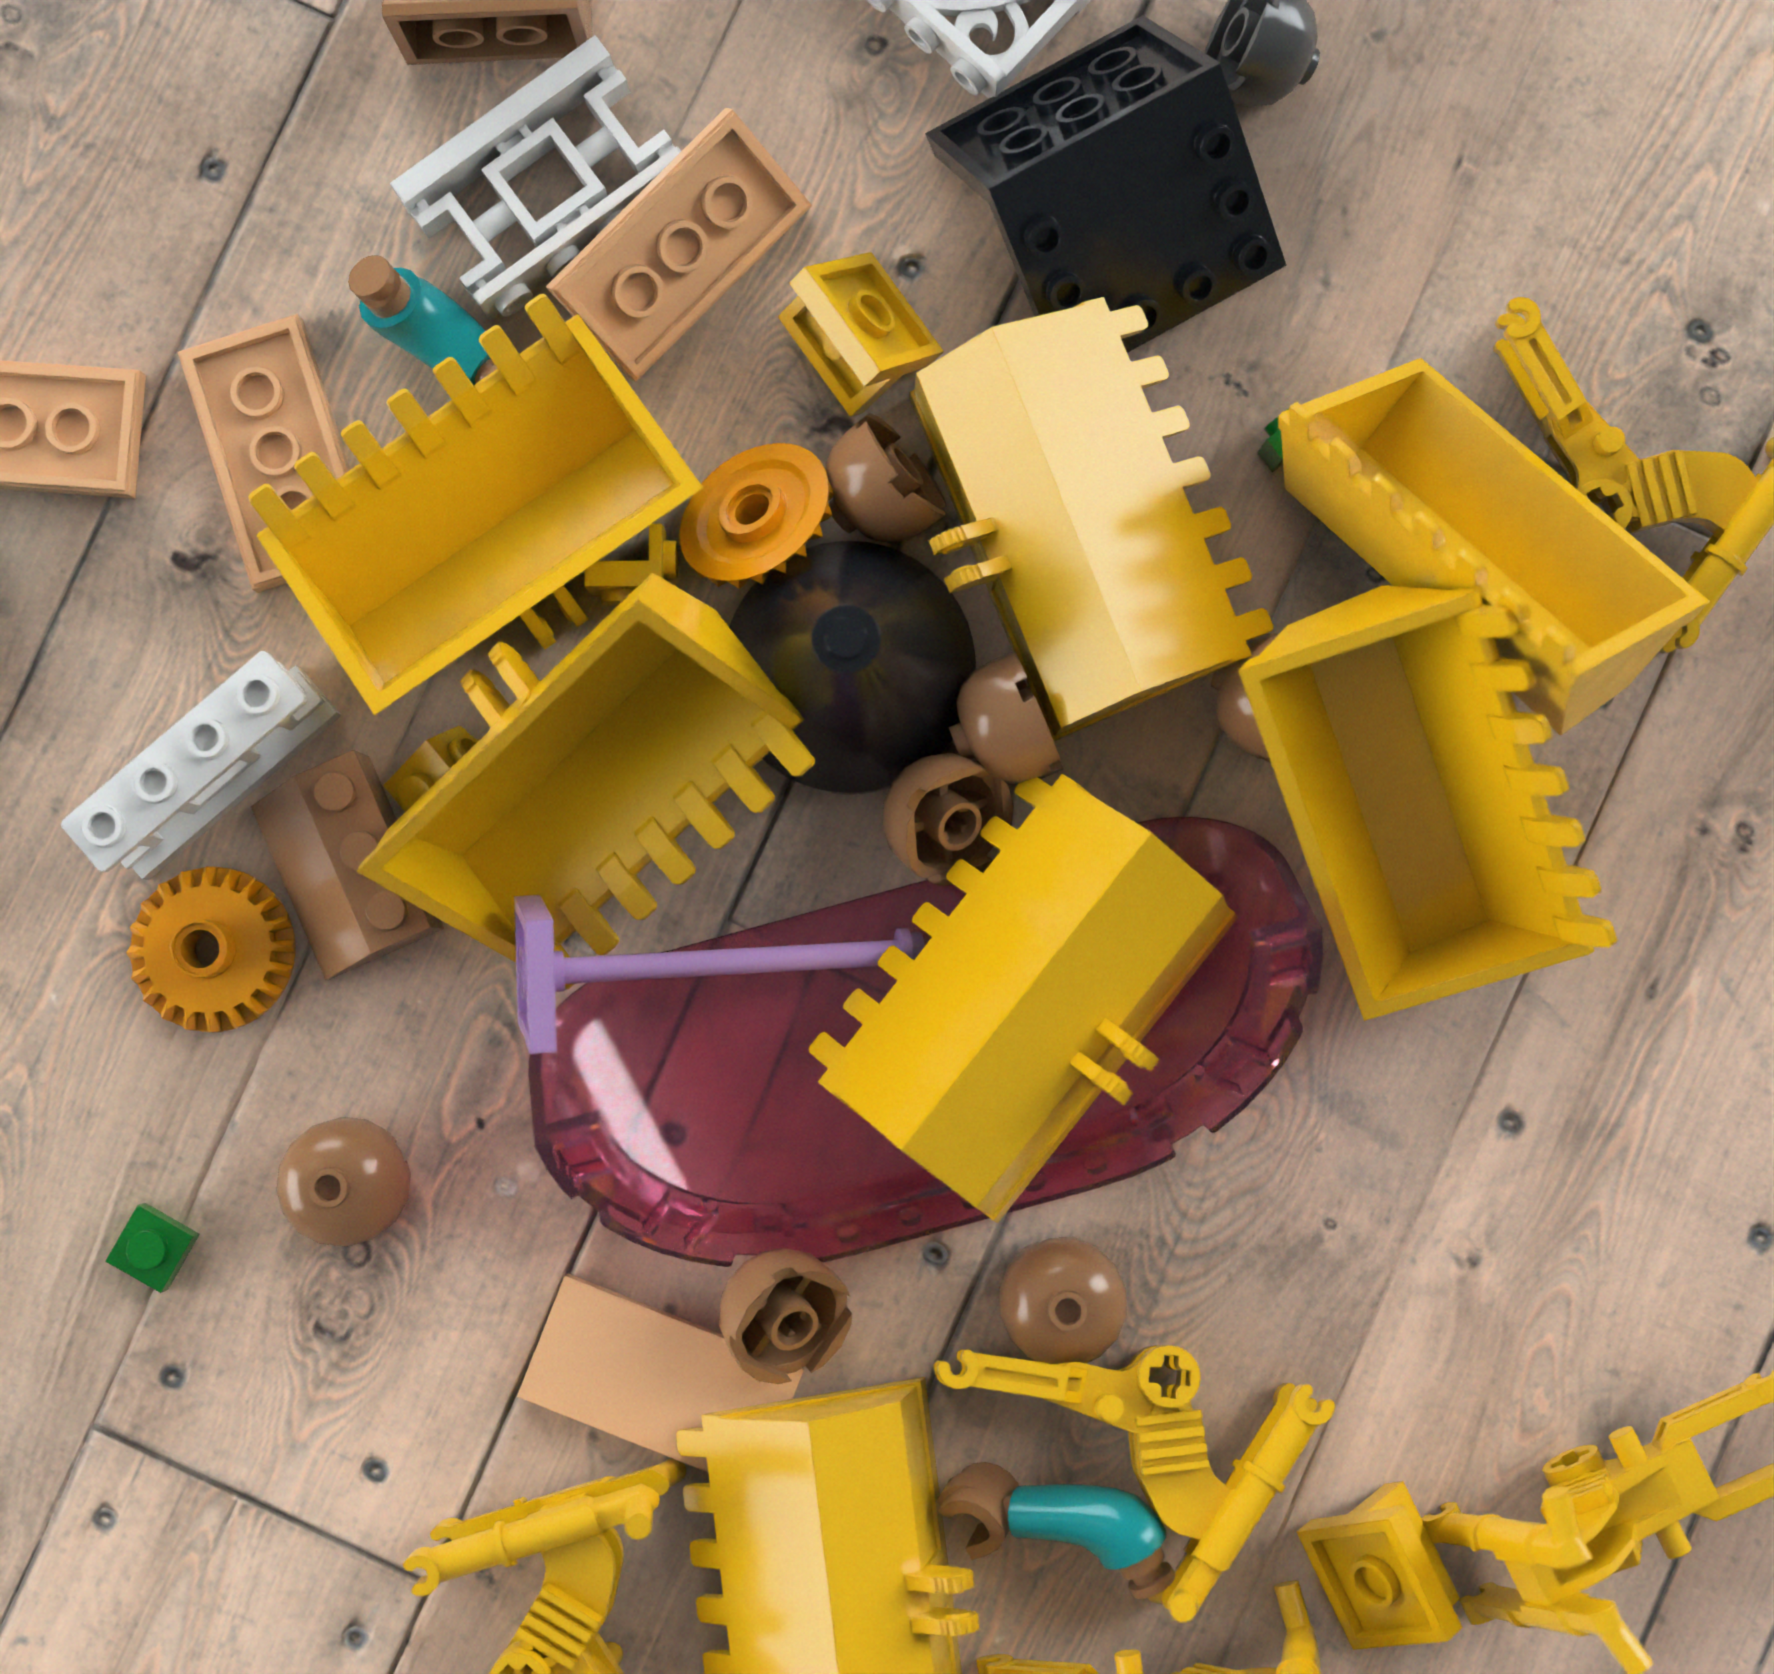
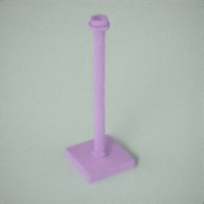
M514 896L518 1025L524 1035L530 1054L557 1052L555 992L564 991L565 984L877 967L879 958L891 945L896 946L914 960L925 947L924 940L920 932L910 933L908 928H897L893 940L564 958L563 951H554L553 918L541 896Z

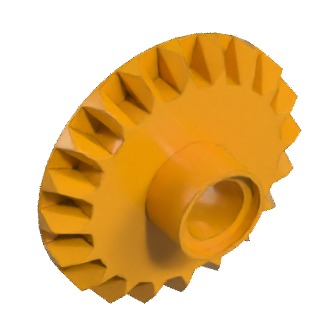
M788 443L756 446L733 456L708 475L701 483L703 489L690 498L680 525L681 550L686 561L701 578L707 577L718 587L729 582L740 589L749 579L763 585L771 570L775 569L786 573L787 561L794 556L807 557L805 544L809 540L823 537L820 523L832 516L828 502L834 496V492L828 480L827 470L812 452L801 446Z
M206 866L181 871L179 875L158 884L157 890L147 900L140 903L141 910L138 917L129 927L132 935L130 947L126 954L131 960L133 971L131 979L142 992L143 1001L151 1005L161 1015L162 1019L173 1022L186 1030L202 1032L233 1030L258 1019L278 1001L291 978L295 962L296 944L293 925L288 912L276 894L255 877L242 871L224 867ZM210 932L219 943V953L217 959L206 967L199 962L195 946L202 934Z

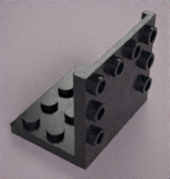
M1143 15L1002 91L996 97L989 98L925 133L934 156L990 205L1034 317L1073 308L1084 301L1101 297L1105 298L1110 311L1138 305L1144 312L1148 327L1141 333L1122 339L1127 353L1287 266L1220 62Z

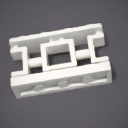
M596 35L390 183L401 203L428 238H431L455 221L482 257V262L459 278L488 320L494 319L500 313L503 317H507L522 309L532 299V290L551 276L554 279L681 152L679 147H675L672 144V140L665 130H662L638 148L609 108L630 94L627 79L613 65L609 52ZM585 101L589 111L602 128L574 147L556 122ZM556 148L584 188L536 222L507 182L549 151ZM618 148L637 175L610 195H607L604 185L592 171L591 167ZM484 174L487 182L501 201L472 221L454 195ZM515 222H518L536 248L506 269L502 260L488 242Z
M261 651L62 820L61 826L99 871L108 872L121 862L127 869L132 867L141 879L150 880L342 715L302 668L295 665L288 671L271 654Z

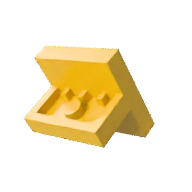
M872 252L804 267L789 282L798 296L777 316L850 417L864 413L901 376L925 368L944 353V350Z
M1404 1481L1384 1484L1348 1514L1311 1519L1296 1531L1353 1650L1448 1642L1463 1628L1453 1608V1605L1460 1600V1597L1434 1543H1432L1425 1529L1422 1518Z

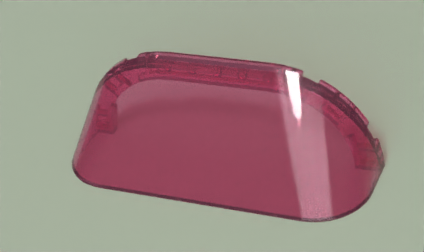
M1167 817L1136 822L1152 832L1223 895L1227 906L1236 913L1238 919L1140 1042V1044L1159 1058L1158 1063L1151 1071H1148L1145 1068L1137 1067L1127 1059L1115 1075L1127 1083L1128 1089L1133 1092L1125 1105H1122L1102 1090L1006 1213L1097 1189L1134 1177L1166 1163L1176 1156L1173 1143L1188 1136L1203 1125L1211 1133L1220 1130L1260 1094L1284 1065L1303 1033V1026L1299 1016L1308 994H1317L1323 963L1322 928L1290 865L1283 854L1268 840L1242 826L1210 818ZM924 880L665 952L893 940L897 928H908L910 933L920 932L923 936L924 945H926L932 937L912 922L913 915L923 903L929 902L949 917L966 894L954 885L943 887ZM879 966L586 983L556 1008L557 1052L530 1054L528 1076L534 1145L547 1171L570 1199L580 1196L585 1202L598 1210L600 1223L604 1227L635 1244L658 1253L696 1263L731 1267L735 1255L755 1256L764 1251L785 1248L808 1252L824 1263L989 1218L901 1151L880 1131L818 1082L828 1068L809 1053L810 1045L821 1032H826L844 1047L849 1043L863 1024L844 1010L843 1004L855 989L859 988L877 1003H880L897 982L896 979Z

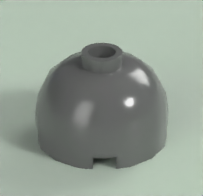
M1228 0L1214 25L1205 54L1220 62L1233 104L1244 107L1272 105L1291 93L1298 84L1304 85L1310 80L1320 58V51L1316 48L1318 33L1315 12L1307 0Z

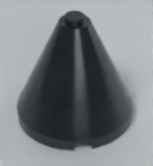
M836 541L806 548L807 557L794 556L787 561L786 573L773 569L769 572L763 585L755 582L740 602L729 626L777 690L789 699L804 718L793 731L812 754L815 763L802 776H793L771 751L762 759L784 777L811 788L844 795L878 792L890 788L891 783L906 766L922 757L942 754L953 741L948 727L960 722L957 715L956 699L963 682L976 670L973 637L968 621L954 595L949 593L947 586L940 578L916 559L890 547L870 542Z

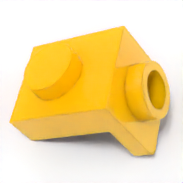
M652 523L649 525V561H597L584 570V587L591 596H601L602 605L617 607L651 573L666 581L667 579H677L679 569L677 540H667V532L662 523Z
M456 726L425 740L383 786L406 812L479 740L471 736L462 726Z

